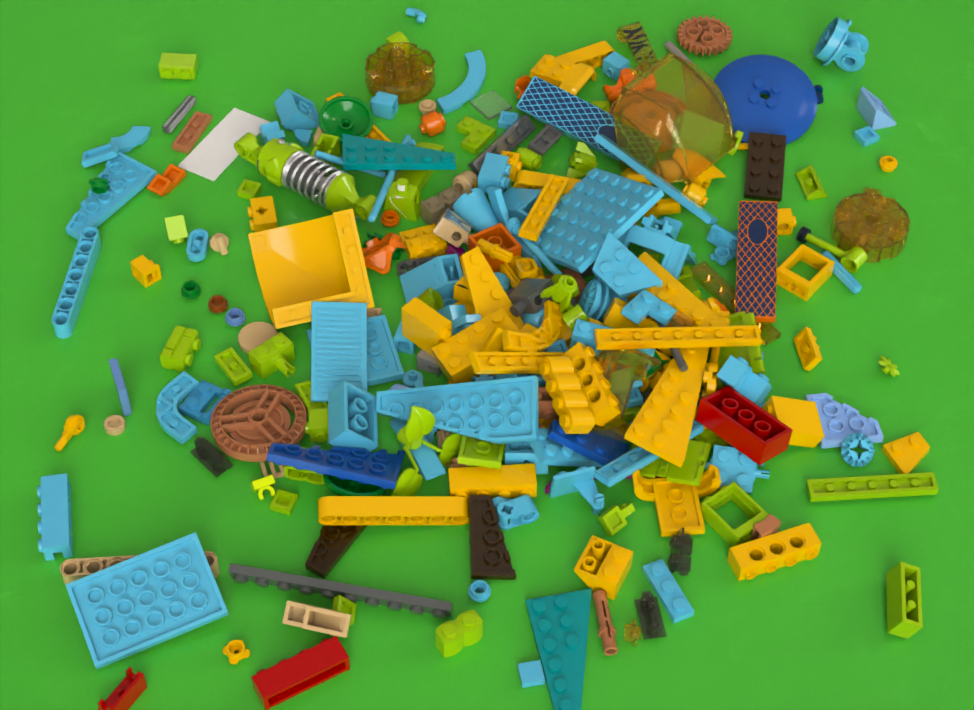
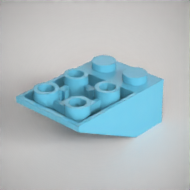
M510 187L505 191L503 198L508 210L509 219L517 217L523 224L542 190Z
M458 255L437 256L401 275L400 281L406 304L413 298L420 296L429 287L438 291L442 299H453L454 285L463 276Z

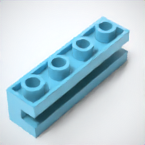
M64 473L40 477L41 485L37 486L38 498L41 499V503L37 504L39 517L41 516V521H38V532L42 534V539H38L39 552L44 553L46 561L55 560V553L62 552L64 558L73 557L71 485L68 475Z

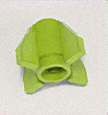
M577 141L575 150L579 152H573L572 156L568 158L570 160L569 166L573 167V169L568 167L566 176L570 178L586 176L590 170L597 168L598 165L595 155L585 143Z
M554 274L551 278L554 285L544 289L540 293V298H550L551 296L555 302L560 303V312L564 314L569 308L571 297H577L579 289L576 280L572 276Z

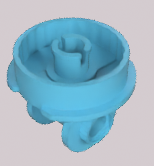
M835 17L822 33L813 53L814 57L822 61V66H827L832 60L836 61L841 69L849 72L858 71L864 66L869 42L864 35L848 31L852 20L847 19L845 21Z

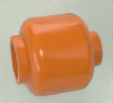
M433 110L420 118L421 124H419V128L423 135L427 134L429 137H434L442 133L447 124L441 112L437 113Z

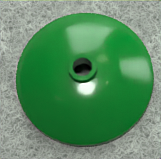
M340 96L333 98L324 104L319 113V126L322 132L338 136L340 143H343L342 134L367 137L373 128L374 118L370 107L355 97Z
M327 474L323 475L325 485L339 496H380L386 491V489L376 485L361 484L354 480L339 479L336 476Z

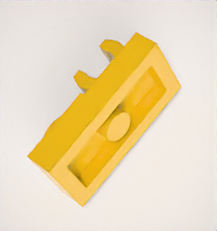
M805 327L793 340L803 369L811 371L823 358L819 350L820 346L816 344L817 338L813 335L811 328Z

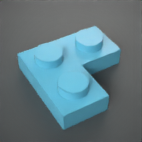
M644 289L623 307L621 314L637 325L649 315L666 326L676 317L678 310Z

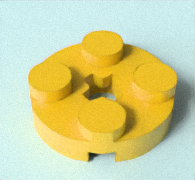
M706 363L702 399L716 392L718 377L716 375L719 372V363Z

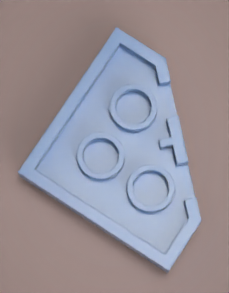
M827 393L805 396L806 401L816 402L825 436L819 442L821 449L841 447L843 440L853 433L867 435L873 443H881L884 437L878 421L870 417L868 419L859 414V410L846 403L843 405L833 400V396Z

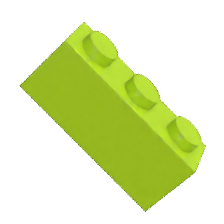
M900 561L886 573L888 633L908 639L923 628L921 572L919 567Z

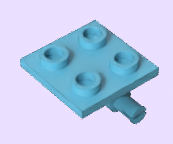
M582 466L572 472L562 471L557 473L552 478L548 494L549 498L578 491L591 505L592 513L595 515L599 514L604 507V495L598 493L593 479L596 471L595 466Z

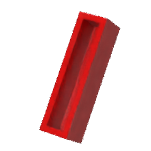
M337 636L331 639H324L310 649H304L289 659H283L268 669L258 671L255 675L251 676L253 689L264 709L267 710L349 670V656Z

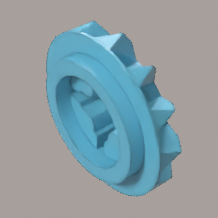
M853 433L843 440L841 455L849 465L862 467L873 459L875 450L873 442L867 435ZM858 444L860 448L866 450L861 452L859 456H857V452L850 450L857 447Z

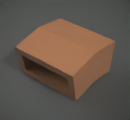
M769 514L763 521L753 525L750 541L779 532L781 521L772 514Z

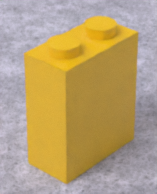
M417 297L401 308L402 335L434 357L431 348L452 337V322Z
M771 396L762 406L763 410L793 430L789 445L815 448L825 437L816 402Z

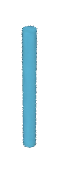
M318 150L314 153L316 158L343 166V158ZM358 170L384 178L386 173L383 170Z

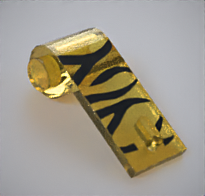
M640 22L618 28V31H616L617 39L622 43H628L638 67L658 62Z

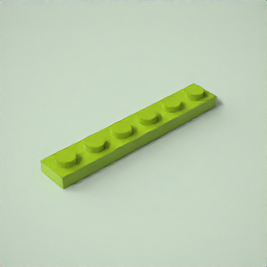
M934 472L807 479L806 481L810 502L937 495L939 491Z

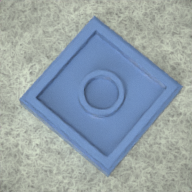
M116 358L110 359L109 364L123 414L124 416L131 415L132 411L118 360Z

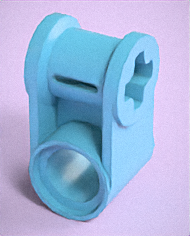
M522 495L509 501H503L497 507L498 524L503 530H509L523 524H530L537 520L540 515L530 495Z

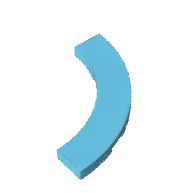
M481 50L465 53V60L468 65V74L465 81L452 93L437 99V105L443 115L461 108L468 100L471 101L481 90L486 78V62Z
M495 186L487 187L494 215L498 223H502L505 226L509 220V214L502 190ZM512 234L522 246L521 256L534 259L537 266L542 268L541 261L526 244L520 241L518 235Z

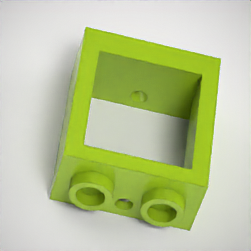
M735 482L721 487L716 494L707 496L701 503L703 519L731 547L748 542L751 538L753 525L763 521L769 515ZM729 501L734 502L750 518V520L735 530L715 512Z

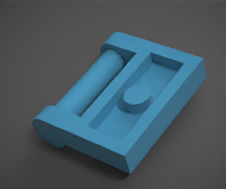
M202 380L179 406V413L202 424L210 425L214 408L232 391L227 388L222 389ZM216 397H219L216 400V402L210 407V409L207 412H205V410L216 399Z

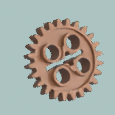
M699 15L698 18L692 16V20L686 18V22H681L677 29V41H679L680 46L683 45V49H689V53L694 51L695 55L701 53V56L707 54L710 57L711 53L717 55L718 52L723 53L724 50H728V46H731L733 34L730 26H726V22H720V18L714 20V16L708 18V15H705V18H702Z

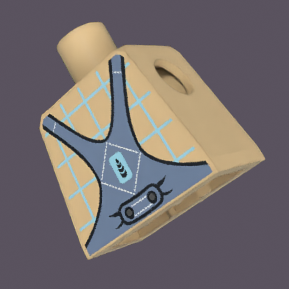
M447 207L436 223L433 233L459 248L462 243L468 246V237L472 235L470 234L472 226Z

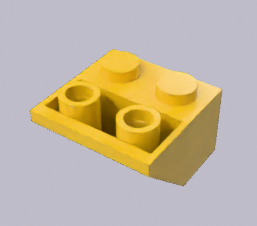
M592 535L574 568V572L590 589L592 588L593 592L604 590L607 592V598L615 600L632 567L634 551Z

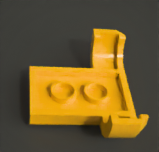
M545 54L530 70L529 77L533 78L536 76L576 96L590 78L592 81H596L597 74L593 66L582 62L574 64L568 60H562L553 55Z
M712 464L708 465V469L703 473L699 486L668 482L667 478H643L640 475L639 469L632 474L635 495L644 501H654L661 537L705 533L699 498L711 495L720 487L721 479L717 467Z

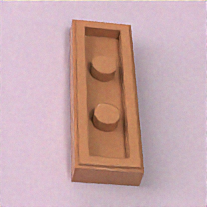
M195 111L172 143V150L189 154L213 120L212 115Z

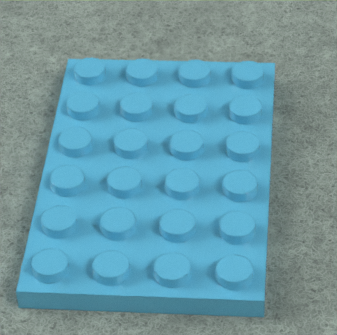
M196 532L66 584L96 669H100L229 615Z

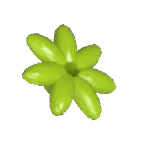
M880 356L881 360L878 362L883 366L881 370L885 374L890 372L893 377L895 374L899 376L898 366L891 364L890 358L886 359Z

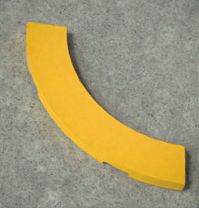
M550 300L544 303L543 321L540 327L532 333H519L505 329L502 332L503 350L508 352H542L550 347L560 336L561 327L564 324L559 304Z

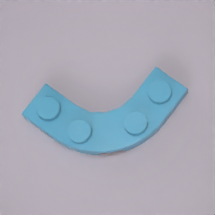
M185 371L169 382L161 390L156 400V415L159 425L168 435L182 445L198 433L197 427L178 412L179 404L199 384L195 378Z

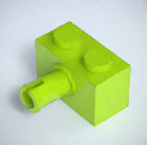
M282 332L248 352L250 368L262 380L277 370H280L285 377H290L287 372L291 375L295 373L296 368L290 364L291 361L295 360L294 345Z

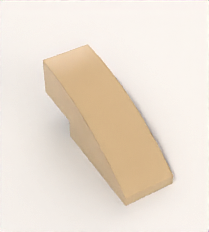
M287 600L282 623L347 638L352 615Z

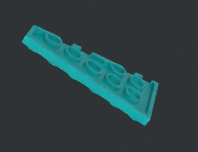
M342 134L343 170H456L455 153Z
M592 588L525 601L553 710H581Z

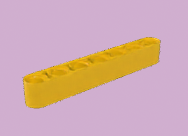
M324 496L317 501L318 522L322 525H464L469 522L468 499L460 496Z

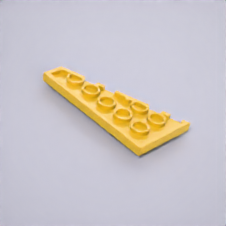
M476 247L461 255L460 262L465 281L468 284V295L470 301H472L473 314H481V318H484L502 307L521 331L524 323L520 316L515 317L511 314L510 307L513 304L480 248Z
M647 252L642 253L638 257L663 282L661 287L657 288V286L645 290L678 310L674 320L687 327L729 326ZM633 293L630 296L635 298L638 294Z

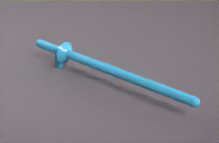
M407 134L404 136L401 144L415 146L416 142ZM389 170L368 216L369 222L375 221L397 170Z

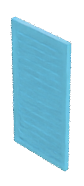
M312 301L311 402H328V392L342 381H346L367 392V303Z

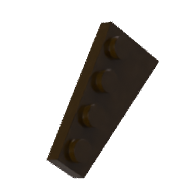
M323 525L319 539L315 542L305 564L306 569L325 579L367 525Z
M469 495L471 579L515 580V570L510 562L511 558L504 543L503 532L498 524L499 520L491 495Z

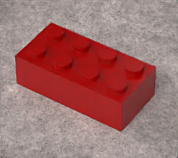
M729 385L701 399L695 419L758 465L786 451L793 431Z

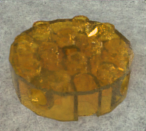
M405 42L385 44L378 47L375 53L370 54L366 58V86L373 96L378 91L398 95V104H414L428 96L435 86V61L430 52L426 49L423 51L417 48L415 44Z
M875 192L858 193L844 198L836 206L830 235L838 244V248L847 251L854 246H858L867 254L865 262H880V259H892L898 256L904 249L907 234L909 233L910 219L906 210L895 199L879 195Z

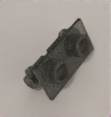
M201 437L195 439V448L190 453L216 478L233 467V464L208 440Z
M681 528L670 539L669 546L671 547V552L667 563L671 574L674 571H678L680 575L686 576L691 571V557L689 556L692 554L693 539L691 535L684 534V528Z
M644 591L641 599L634 600L643 638L645 640L666 637L657 597H654L650 591Z

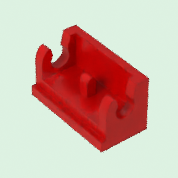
M128 667L123 681L105 701L101 699L97 703L98 710H128L147 688L144 674L138 671L135 675L132 672V668Z

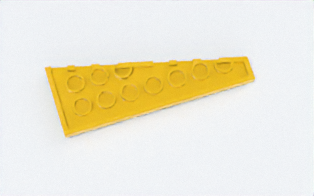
M710 347L679 348L688 366V370L681 372L675 359H672L626 431L624 439L680 468L682 467Z

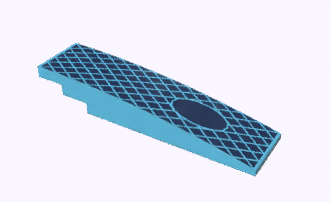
M536 76L532 78L516 106L519 110L533 116L534 119L546 125L548 123L563 132V135L575 141L585 143L589 148L628 166L626 163L595 141L594 138L597 133L608 137L647 167L662 144L661 141L625 121Z

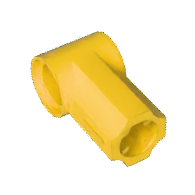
M673 198L660 199L642 217L649 218L650 215H654L657 219L661 215L680 213L681 206Z

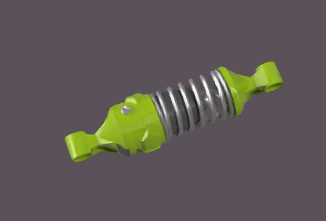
M246 133L234 143L236 152L247 161L256 165L259 174L266 177L270 183L277 187L283 186L287 189H292V191L298 192L309 200L312 199L313 202L319 203L322 207L327 208L333 213L353 209L354 217L364 221L368 219L376 197L370 194L360 198L356 192L355 179L352 175L332 167L329 163H325L315 156L304 152L303 148L293 142L287 143L283 139L273 138L263 146H259L257 138L252 133Z

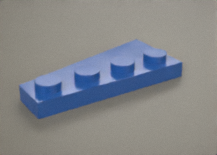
M553 419L549 425L548 438L603 466L629 451V444L591 431L589 434H566L560 426L559 420Z

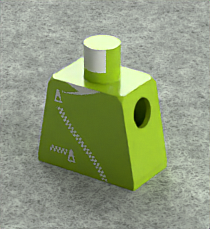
M399 178L397 182H392L386 195L383 213L386 210H394L400 218L417 222L421 215L422 202L419 188L409 185L406 178Z

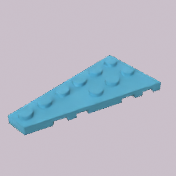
M118 151V157L108 160L105 164L106 168L98 175L99 178L108 180L107 184L110 185V188L103 194H96L90 188L86 200L83 199L81 208L73 215L66 226V234L79 240L84 228L89 226L99 227L146 187L157 175V171Z

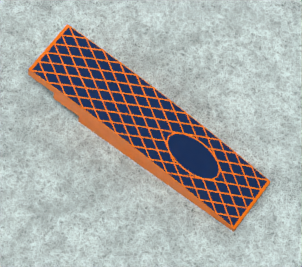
M739 201L735 313L745 311L746 314L754 313L755 322L775 323L778 201Z

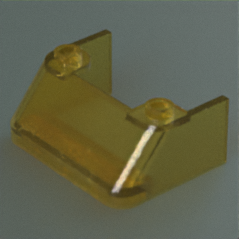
M637 349L603 350L598 355L596 361L604 370L602 372L603 376L611 384L610 390L619 401L618 407L621 413L603 426L595 424L591 432L618 441H628L624 439V436L630 425L628 421L623 420L633 382L639 381L646 376L648 365H661L662 361Z

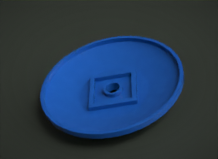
M749 55L729 63L718 73L710 91L709 101L713 118L717 123L723 124V131L729 137H732L737 130L744 132L740 143H748L749 132L786 135V145L807 132L814 121L817 111L816 91L808 76L793 63L771 55ZM767 94L769 98L763 99L760 95Z

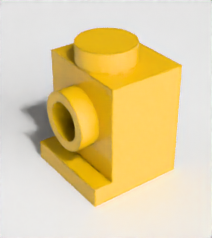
M144 255L130 261L132 275L145 288L162 279L160 266L154 264L152 260H148Z

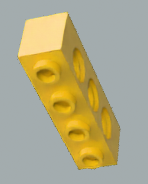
M578 342L561 355L568 356L573 363L574 373L579 378L581 390L587 398L588 407L593 413L595 424L602 427L621 413L618 407L619 401L610 390L611 384L603 376L602 372L604 370L596 361V353L591 346H585Z
M806 523L730 547L727 561L738 581L750 580L757 575L766 572L772 573L784 566L790 567L797 562L814 559L819 555L822 543L811 524Z

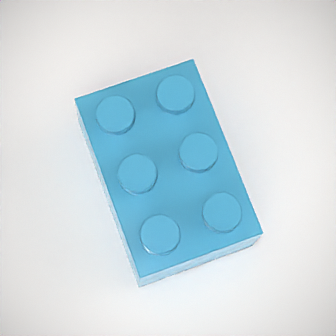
M342 381L328 392V443L336 447L365 448L368 452L378 447L376 396L346 381Z

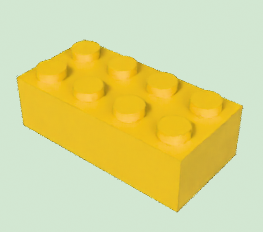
M502 307L448 338L445 342L443 341L431 348L436 364L451 384L466 383L472 381V376L479 377V374H475L468 355L471 352L481 351L495 325L504 330L507 329L521 333Z

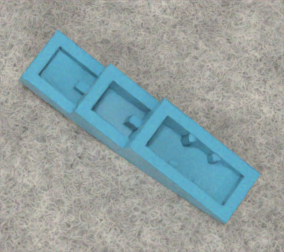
M396 418L389 422L391 429L397 435L399 430L405 427L408 421ZM423 435L422 439L428 442L425 435ZM421 444L418 449L410 450L419 468L418 472L426 481L446 473L433 449Z

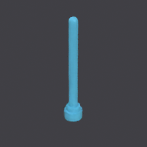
M513 217L507 221L505 227L511 234L518 235L522 222L517 217ZM519 237L553 275L563 274L534 241Z

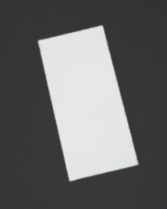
M233 108L178 167L215 181L239 155L234 148V143L246 133H252L256 137L259 134L260 125L270 123V121Z

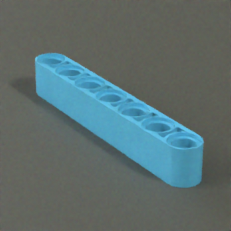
M93 226L84 228L80 234L51 321L55 335L61 339L70 337L74 331L102 244L99 231Z

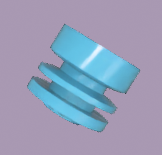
M592 279L584 288L579 305L588 318H593L603 323V317L614 297L620 298L604 283ZM628 297L621 298V300L628 302Z

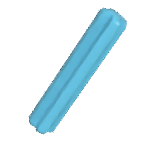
M829 251L821 253L835 262L833 273L853 294L861 291L862 285Z

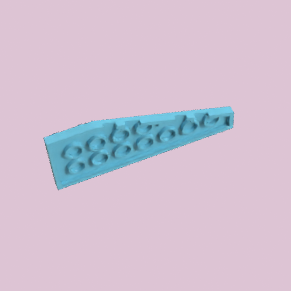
M536 375L377 391L376 412L385 416L408 421L411 406H418L427 409L434 415L435 425L433 428L495 444L539 441L538 377Z

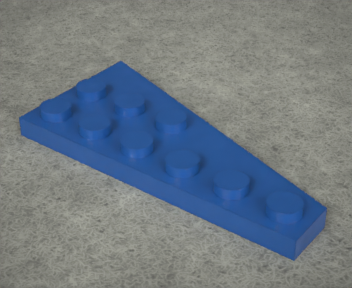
M272 443L267 453L266 461L273 462L276 465L292 466L298 470H310L321 475H332L339 479L358 481L361 484H372L383 489L395 490L405 451L398 450L397 454H389L387 450L379 449L378 452L372 453L368 452L365 448L333 446L331 450H321V446L312 445V448L304 449L298 444Z

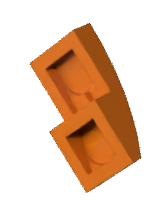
M170 163L162 175L157 173L147 186V189L163 197L172 191L185 178L187 173L185 170Z

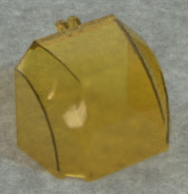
M669 52L652 66L647 61H641L638 67L635 66L631 69L632 74L636 78L622 88L613 111L617 145L669 183L684 181V184L691 183L736 146L733 123L724 96L710 75L697 65ZM620 160L621 171L631 168Z

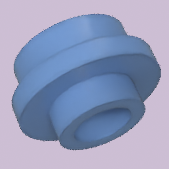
M232 308L228 310L225 321L230 326H240L245 322V314L239 308Z

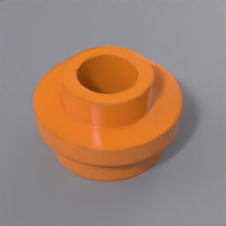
M386 210L381 216V223L386 227L397 226L400 222V217L394 210Z

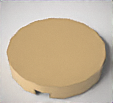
M253 322L241 329L238 334V343L241 350L248 354L249 351L272 338L278 332L269 323Z

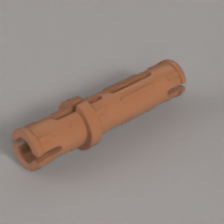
M597 590L593 592L592 597L599 625L598 636L602 640L604 655L612 656L618 652L615 640L616 628L612 625L607 592Z

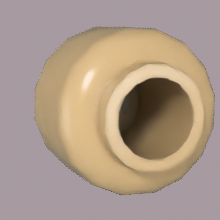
M464 171L454 177L452 187L459 195L464 193L469 195L472 193L471 189L478 188V177L472 171Z

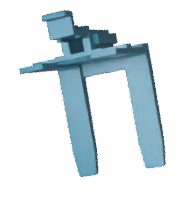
M650 215L649 218L644 216L641 222L643 227L632 225L618 239L626 248H628L630 243L664 254L661 266L677 280L685 262L695 266L698 263L695 259L696 254L691 252V246L676 241L680 229L683 227L682 222L667 216L664 219L660 218V220L656 219L654 215ZM596 275L594 276V280L603 283Z

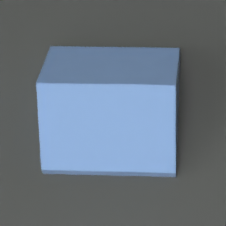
M863 86L860 89L856 108L867 125L873 130L895 126L897 123L884 103Z

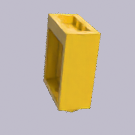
M801 244L777 268L776 284L807 301L832 276L835 262ZM800 260L819 270L810 281L790 271Z

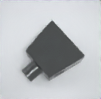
M524 278L509 295V299L513 304L510 307L511 314L515 317L520 316L522 313L535 314L544 308V303L547 300L553 301L551 296L550 298H540V293L544 289L554 285L552 280Z

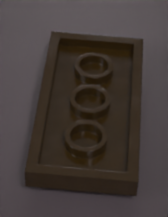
M749 132L744 198L781 202L786 135Z

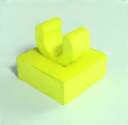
M273 475L252 481L250 484L252 492L258 491L259 500L264 499L262 495L264 490H268L271 497L275 495V491L271 487L275 484Z

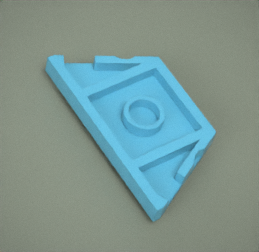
M607 233L592 271L613 293L621 299L633 293L638 294L644 289L654 286L658 288L663 285L662 280L612 233Z

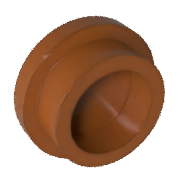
M214 295L208 302V308L213 313H222L227 310L228 302L222 295Z

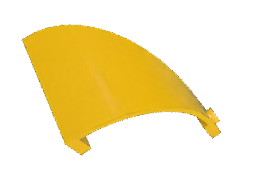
M353 209L334 212L332 215L247 234L263 299L275 329L310 322L312 301L367 303V309L375 307Z

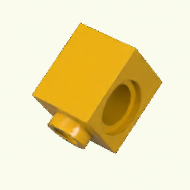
M791 208L778 209L777 236L792 235L793 227H796V216H793Z

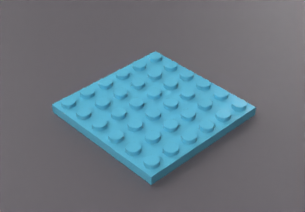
M594 168L580 182H577L572 190L561 197L537 242L534 241V243L552 262L582 274L597 259L607 233L610 232L619 239L664 196V193L660 188Z

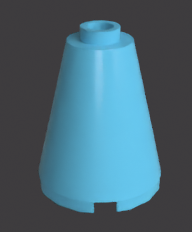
M480 188L471 189L472 193L469 195L464 193L453 204V212L472 226L471 229L476 233L499 224L484 191Z

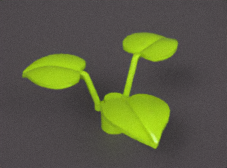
M411 406L408 422L405 427L399 430L397 440L405 445L403 450L406 451L414 469L407 468L402 472L391 496H414L422 485L423 477L418 473L419 468L410 450H416L421 444H424L437 452H441L438 458L442 465L446 466L445 464L451 462V458L459 455L463 435L456 433L449 435L444 440L442 448L428 443L422 438L423 435H427L432 431L435 425V417L425 408Z

